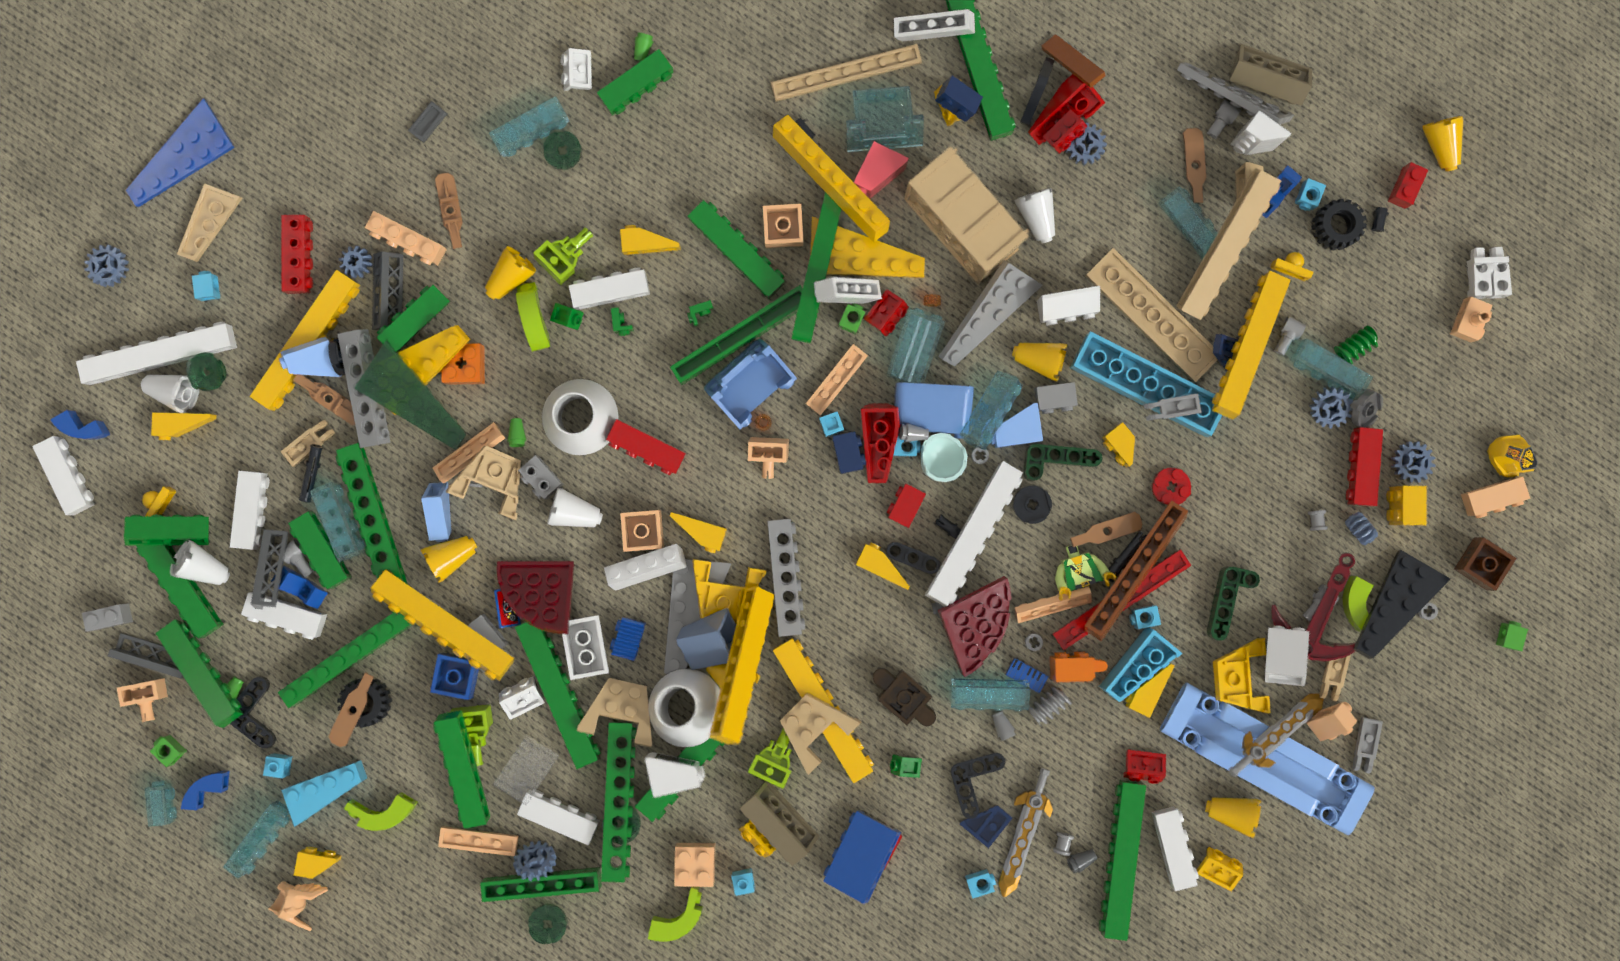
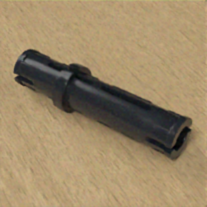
M317 444L310 445L308 460L305 461L306 470L299 500L302 502H311L317 471L321 467L320 458L323 446Z
M1139 530L1118 558L1113 559V564L1108 569L1116 577L1122 569H1125L1127 563L1147 537L1145 534L1139 540L1143 535L1142 531Z

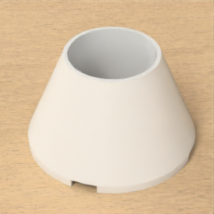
M586 379L570 380L556 387L545 401L542 411L543 428L549 440L560 450L573 455H587L605 447L609 443L606 439L616 419L618 420L619 418L616 402L608 390L600 384ZM574 399H587L593 409L591 424L582 432L569 433L562 424L561 416L564 407Z
M679 669L665 675L652 690L648 704L650 722L656 733L666 742L680 747H692L706 742L710 738L709 734L720 688L710 676L698 670ZM686 689L694 697L696 708L692 719L687 724L679 726L669 716L668 703L675 692Z

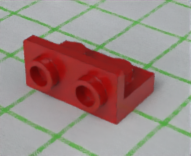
M1070 109L1043 138L1060 154L1062 151L1067 150L1071 142L1076 137H1080L1088 126Z
M888 289L881 296L882 299L876 302L864 318L868 324L879 330L885 337L894 331L896 324L906 315L909 306L902 298Z
M1127 750L1126 770L1123 773V777L1129 778L1130 781L1146 780L1151 784L1162 782L1166 777V754Z

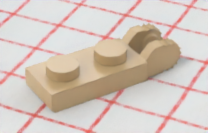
M322 420L313 428H309L281 451L292 467H295L309 456L311 444L322 446L325 441L335 434L334 430L331 429L321 437L318 436L317 432L328 425L326 420Z
M1351 655L1326 662L1320 698H1326L1331 684L1335 685L1331 694V700L1336 702L1339 699Z

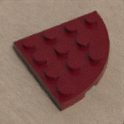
M497 561V579L500 590L513 612L523 621L540 630L556 634L569 633L574 561Z
M1005 576L938 610L960 673L964 678L984 664L983 661L991 652L994 653L1005 634L1010 618L1009 605L1011 600L1008 578Z

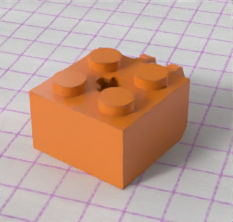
M466 344L439 372L442 373V383L449 385L485 384L484 346L482 344ZM462 361H465V362H466V365H463V368H462V367L460 366V363H461Z
M1075 651L1074 655H1069L1066 652H1054V656H1049L1050 679L1055 682L1092 681L1095 678V672H1103L1108 667L1106 661L1094 659L1085 651Z

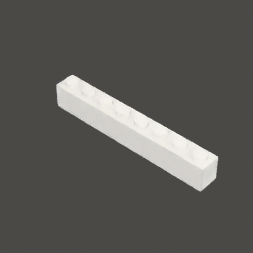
M217 322L213 324V327H197L193 332H178L174 337L162 336L158 337L157 341L154 342L142 341L138 343V346L132 347V345L120 347L118 351L106 350L101 352L102 355L83 356V360L76 361L81 384L92 385L235 349L237 345L232 326L225 322Z
M1004 461L999 463L926 591L925 596L944 607L953 604L957 597L955 592L958 587L962 588L967 579L964 576L967 571L973 569L976 563L974 561L976 555H980L984 550L985 544L983 543L986 537L990 538L995 530L993 525L995 521L999 522L1004 514L1002 509L1005 504L1008 505L1013 498L1011 493L1014 488L1017 489L1023 479L1020 477L1023 472Z

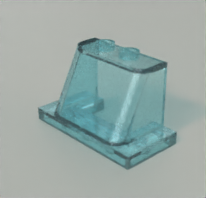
M910 86L852 91L854 120H846L847 152L870 150L874 141L889 149L923 146L924 117L923 114L913 115Z

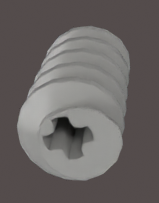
M1053 687V694L1046 692L1047 699L1040 697L1041 704L1035 701V709L1030 706L1028 707L1029 713L1040 726V722L1048 723L1046 717L1054 719L1052 712L1059 715V707L1065 710V702L1069 705L1072 704L1060 688L1058 690Z

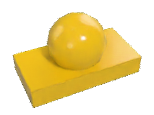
M1299 252L1289 253L1285 261L1277 258L1272 261L1270 266L1275 271L1302 281L1309 280L1313 275V271L1302 268L1304 257Z
M163 486L159 493L156 491L146 492L142 497L143 505L149 509L145 517L162 515L174 497L176 490Z

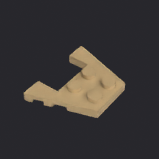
M483 446L447 488L446 493L464 499L469 484L473 481L504 494L505 498L498 514L516 520L517 493L520 481V472L518 470L521 466V460L491 447Z
M608 678L577 727V732L594 735L598 717L604 716L638 724L634 744L651 748L652 738L647 686Z
M809 693L780 720L808 775L822 762L808 746L833 721L847 735L861 723L859 719L850 717L842 710L839 711L829 706L830 704Z

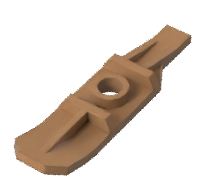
M1188 128L1183 133L1186 177L1192 186L1193 203H1203L1202 185L1206 179L1203 133L1198 128ZM1193 162L1198 164V169L1192 168Z
M450 173L438 174L435 183L443 225L450 233L453 249L461 248L462 242L459 231L463 221L455 179ZM449 207L453 208V213L451 214L447 213Z
M301 374L296 375L293 381L308 390L314 401L350 425H355L350 400L324 383L312 382ZM327 395L332 396L333 400L331 402L325 400Z
M1132 512L1092 525L1086 533L1070 539L1073 547L1088 542L1100 544L1139 531L1143 524L1140 515ZM1105 527L1109 529V534L1107 535L1103 533Z
M365 673L358 688L349 693L329 734L331 743L339 747L348 744L350 736L367 704V692L374 676ZM351 706L356 707V713L350 712Z

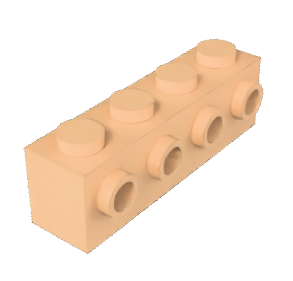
M375 211L372 212L365 226L370 231V236L378 240L382 237L387 240L386 244L397 248V246L404 248V253L412 257L414 255L421 257L420 261L427 265L433 263L438 266L447 250L431 239Z

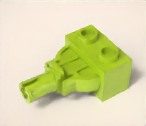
M584 227L572 239L566 236L563 240L552 243L547 240L533 252L534 259L561 286L575 273L574 268L578 257L583 253L580 247L592 238L593 235Z
M491 704L452 708L449 712L462 710L477 766L483 765L481 747L486 745L485 737L493 723Z
M784 728L774 748L772 749L774 741L771 740L768 747L754 756L747 772L781 789H784L791 770H789V755L792 750L788 748L784 755L790 741L788 736H785Z

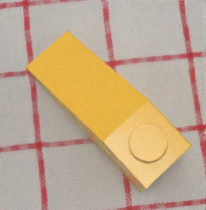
M635 225L625 226V229H620L622 253L624 255L681 250L678 242L645 229L636 228Z
M152 412L151 436H158V440L171 441V437H179L216 420L217 415Z
M673 512L670 513V517L701 546H704L705 551L716 553V550L721 551L727 531L726 528Z
M870 542V545L865 544L855 565L908 590L910 586L887 556L880 551L881 547Z
M1170 663L1164 669L1162 668L1156 672L1151 679L1142 683L1137 690L1125 698V702H1127L1125 706L1150 718L1175 665Z

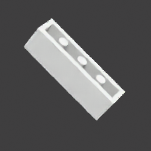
M969 9L894 18V37L901 42L975 33L974 13Z
M633 268L629 270V273L614 272L610 274V277L595 276L591 281L587 282L584 280L574 281L573 285H569L573 308L580 310L650 295L646 272L644 269Z
M832 277L814 283L817 302L864 304L882 299L879 280Z
M52 436L32 446L65 515H76L94 506L92 501L94 499L93 494L87 490L84 484L85 478L78 472L76 468L77 461L70 455L68 451L69 445L65 439Z
M238 471L230 540L231 548L259 550V546H261L263 537L261 535V528L265 524L263 510L267 506L265 492L270 483L267 473Z
M674 544L604 567L608 586L616 591L686 568L687 564L683 549Z
M253 592L248 593L241 615L247 617V620L257 623L263 621L266 622L265 626L271 628L279 626L284 628L283 631L295 634V632L302 633V637L307 639L321 636L327 614L277 599L276 607L263 606V610L254 609L251 605ZM265 595L264 601L271 602L272 597Z
M533 789V791L529 790L526 793L517 815L586 845L591 843L600 820L596 819V815L586 812V814L581 813L579 808L573 805H568L567 807L561 804L562 801L557 798H546L543 796L544 793L539 790Z
M1174 806L1151 812L1171 888L1174 891L1198 886L1196 879H1199L1198 872L1191 860H1194L1193 853L1190 848L1188 849L1186 841H1189L1188 834L1182 827V822H1184L1182 812L1178 811Z

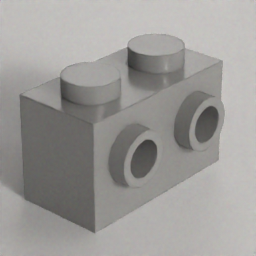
M537 455L518 470L522 474L519 477L525 484L528 485L530 483L534 488L532 491L539 499L547 500L556 492L557 488L564 485Z

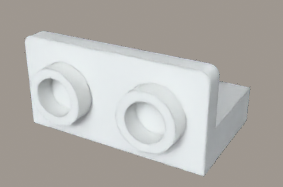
M568 48L561 56V65L564 71L561 76V83L564 85V91H568L571 88L590 90L592 88L591 51Z
M534 677L524 678L518 684L506 687L499 693V703L510 720L545 703L542 694L535 685Z

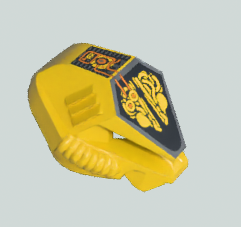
M1520 435L1498 437L1489 445L1487 450L1493 467L1499 475L1507 478L1516 477L1519 473L1534 471L1538 464L1531 446Z

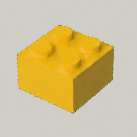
M1427 486L1389 487L1386 494L1387 502H1389L1386 518L1389 521V525H1427Z

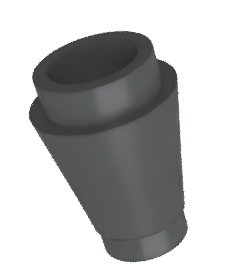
M1091 849L1070 855L1067 863L1074 874L1077 872L1081 873L1097 860V856Z

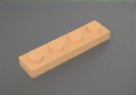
M853 344L806 402V405L821 416L868 355Z
M493 422L435 465L433 470L444 484L462 471L483 446L493 448L504 440L505 437L499 427Z
M1088 586L1071 591L1070 599H1068V595L1062 594L1063 598L1059 600V594L1053 597L1041 598L1032 603H1023L1015 607L1016 620L1018 623L1092 603L1091 590Z
M442 826L438 847L516 856L519 836Z

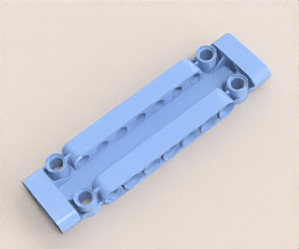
M1186 682L1180 689L1162 722L1160 732L1195 750L1194 752L1229 771L1232 766H1235L1245 757L1242 752L1244 748L1242 749L1243 736L1250 731L1253 740H1255L1269 726L1228 703L1217 701L1215 697ZM1211 699L1212 705L1206 709L1204 703L1206 700ZM1192 733L1194 738L1191 742L1187 743L1186 736ZM1289 737L1270 755L1265 757L1275 761V764L1270 768L1248 764L1237 775L1346 835H1350L1353 832L1375 790L1373 785L1340 768L1336 763ZM1346 775L1347 781L1342 784L1341 778ZM1328 809V816L1323 818V811Z

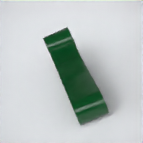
M1033 444L1025 452L1024 476L1030 481L1040 479L1043 475L1044 463L1096 467L1102 462V454L1095 449ZM1032 448L1039 450L1038 458L1031 456L1030 451ZM1051 450L1058 452L1057 460L1050 458ZM1071 451L1077 454L1078 458L1075 462L1069 459ZM1093 454V457H1096V461L1093 462L1090 459L1083 460V456L1088 457ZM1030 467L1037 469L1038 474L1036 477L1029 475Z
M1229 566L1223 567L1220 570L1207 626V635L1211 639L1222 641L1227 638L1239 586L1244 588L1257 587L1260 577L1256 572ZM1229 570L1233 572L1231 580H1228L1226 577V573ZM1248 574L1252 577V582L1249 585L1245 582V577ZM1224 589L1229 591L1227 599H1224L1222 596ZM1223 607L1225 615L1220 618L1218 610ZM1216 620L1222 621L1223 624L1216 623ZM1219 629L1221 630V633L1216 634L1214 633V630Z

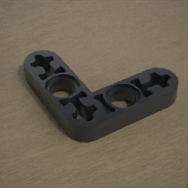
M1048 57L1045 58L1020 123L1030 125L1055 60Z
M260 676L251 680L237 698L241 704L240 710L243 714L239 716L241 720L236 719L230 724L257 746L266 749L275 744L276 736L271 730L250 715L270 686L269 680ZM256 682H263V689H258L255 693L249 691H254L257 688ZM246 695L251 696L253 699L250 706L244 704L243 699ZM249 722L254 723L256 726V730L253 733L247 731V724ZM258 733L264 737L268 735V741H270V743L267 742L264 744V739L261 736L255 737V735H257Z
M993 753L957 763L951 768V777L964 817L973 819L979 814V806L971 778L1003 769L1006 762L1002 754ZM994 756L1002 760L999 763L1000 767L990 765L991 770L987 771L985 758H988V762L993 761ZM976 761H980L983 764L984 768L980 773L973 770L972 766ZM960 766V769L965 770V773L962 774L963 780L967 778L968 782H962L957 785L956 781H960V778L954 774V771L957 770L956 767ZM963 785L970 788V794L967 797H963L959 793V789ZM973 797L974 801H970V805L975 807L976 810L973 811L972 816L969 813H965V809L968 808L967 803L962 804L961 800H968Z

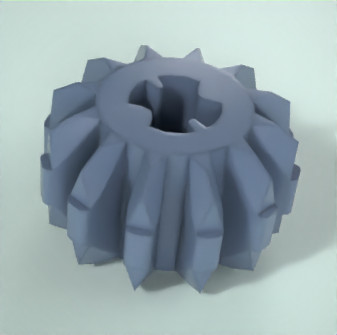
M349 246L348 253L342 251L344 258H339V261L343 264L339 267L344 270V274L347 276L351 275L355 279L358 275L360 278H363V271L370 273L367 266H373L371 262H368L372 259V256L367 255L368 251L366 249L361 250L359 246H355L353 249Z
M1360 512L1352 514L1345 521L1347 528L1362 545H1367L1378 537L1376 529Z

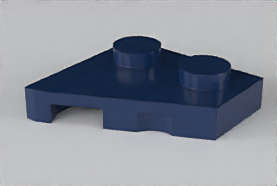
M1216 334L1213 343V354L1225 369L1227 361L1232 359L1233 353L1231 350L1235 342H1238V339L1223 334Z
M996 805L979 813L973 819L961 821L960 825L989 848L1013 817Z

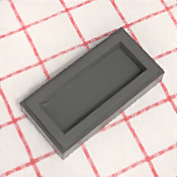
M431 101L408 131L425 143L446 117L447 113Z

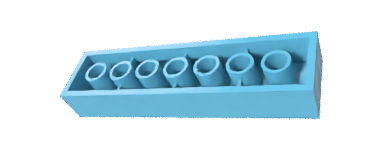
M1091 331L1085 336L1070 366V369L1143 406L1144 404L1158 402L1163 399L1198 394L1202 413L1169 419L1204 437L1213 435L1222 417L1221 414L1212 411L1214 406L1212 400L1215 394ZM1154 407L1153 409H1151L1161 414L1159 407Z

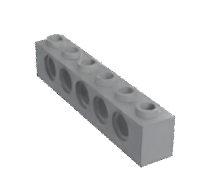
M368 329L337 334L360 448L391 443Z
M791 519L768 521L779 637L800 635L802 630H805L804 618H800V611L803 610V600L798 598V591L802 590L801 580H797L796 572H800L799 561H795L794 553H798L797 541L793 542L792 534H796L795 522L791 523ZM781 533H785L789 537L788 542L784 545L780 544L777 540ZM783 552L788 553L791 557L790 561L786 564L782 563L779 559L780 554ZM783 572H790L792 574L790 582L785 583L782 581L781 575ZM786 591H791L794 594V599L790 602L785 601L783 598V594ZM788 610L796 613V618L792 621L785 618V613Z

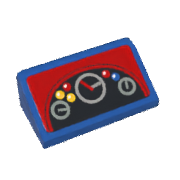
M494 590L499 628L521 625L520 617L509 607L501 590Z

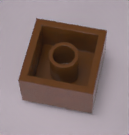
M1474 537L1454 570L1485 590L1497 591L1517 558L1484 537Z

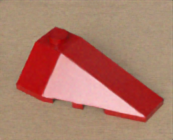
M1072 74L1061 84L1028 133L1040 145L1046 142L1043 136L1070 109L1079 118L1084 117V119H1087L1100 109L1105 102L1094 87L1090 88Z
M868 403L861 408L868 483H887L900 429L899 409L888 403Z

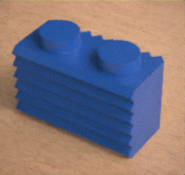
M622 617L621 620H618L615 631H618L617 637L612 639L610 650H613L612 655L632 661L636 660L646 623L627 617Z

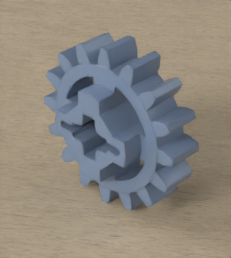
M1087 122L1086 125L1088 127L1085 128V132L1080 138L1074 139L1070 147L1065 151L1066 153H1071L1069 159L1076 158L1075 163L1077 164L1079 161H1082L1083 166L1086 165L1087 161L1092 165L1094 159L1100 160V155L1105 153V150L1102 148L1107 146V143L1103 142L1106 135H1100L1102 129L1097 131L1095 130V124L1091 128ZM1084 140L1086 141L1087 144H1089V146H1088L1087 148L1085 147V144L1083 143ZM1097 149L1094 154L1089 155L1091 150Z
M99 245V250L93 248L94 254H87L90 260L84 261L85 264H88V267L84 270L90 272L87 277L93 279V283L100 284L103 287H106L107 284L114 287V282L120 284V278H126V275L123 274L124 271H129L125 267L129 263V261L124 260L126 255L120 253V249L113 248L110 245L106 247Z
M1334 386L1331 387L1330 391L1326 387L1323 388L1324 393L1322 394L1317 391L1318 397H1312L1314 404L1309 405L1314 410L1310 412L1311 416L1315 417L1314 421L1316 423L1320 422L1322 427H1325L1327 424L1330 429H1332L1333 424L1340 427L1341 421L1346 424L1345 418L1352 417L1349 411H1352L1350 404L1353 402L1349 398L1350 395L1344 392L1342 388L1336 391ZM1341 400L1344 402V408L1341 407ZM1320 407H1321L1322 410H1323L1322 413H1321L1322 416L1320 415V412H1319V408H1320Z
M1419 441L1414 443L1406 442V445H1399L1400 450H1394L1397 456L1391 458V460L1395 461V464L1391 465V467L1397 468L1394 474H1401L1400 480L1407 478V483H1412L1413 481L1419 483L1421 479H1428L1426 474H1433L1430 468L1436 466L1431 463V460L1436 459L1433 456L1430 457L1432 449L1426 450L1427 445L1422 444L1420 446ZM1411 449L1417 450V451H1419L1420 453L1415 454V452H1414V451H1411ZM1413 459H1416L1414 465L1410 466L1413 462ZM1411 470L1416 475L1409 474L1407 471Z
M532 841L528 847L524 844V849L517 850L518 855L514 856L515 862L513 865L517 875H521L523 880L528 877L529 881H532L534 877L538 881L542 875L546 878V872H552V866H556L555 859L557 858L553 847H549L547 842L542 845L541 841H538L535 845Z

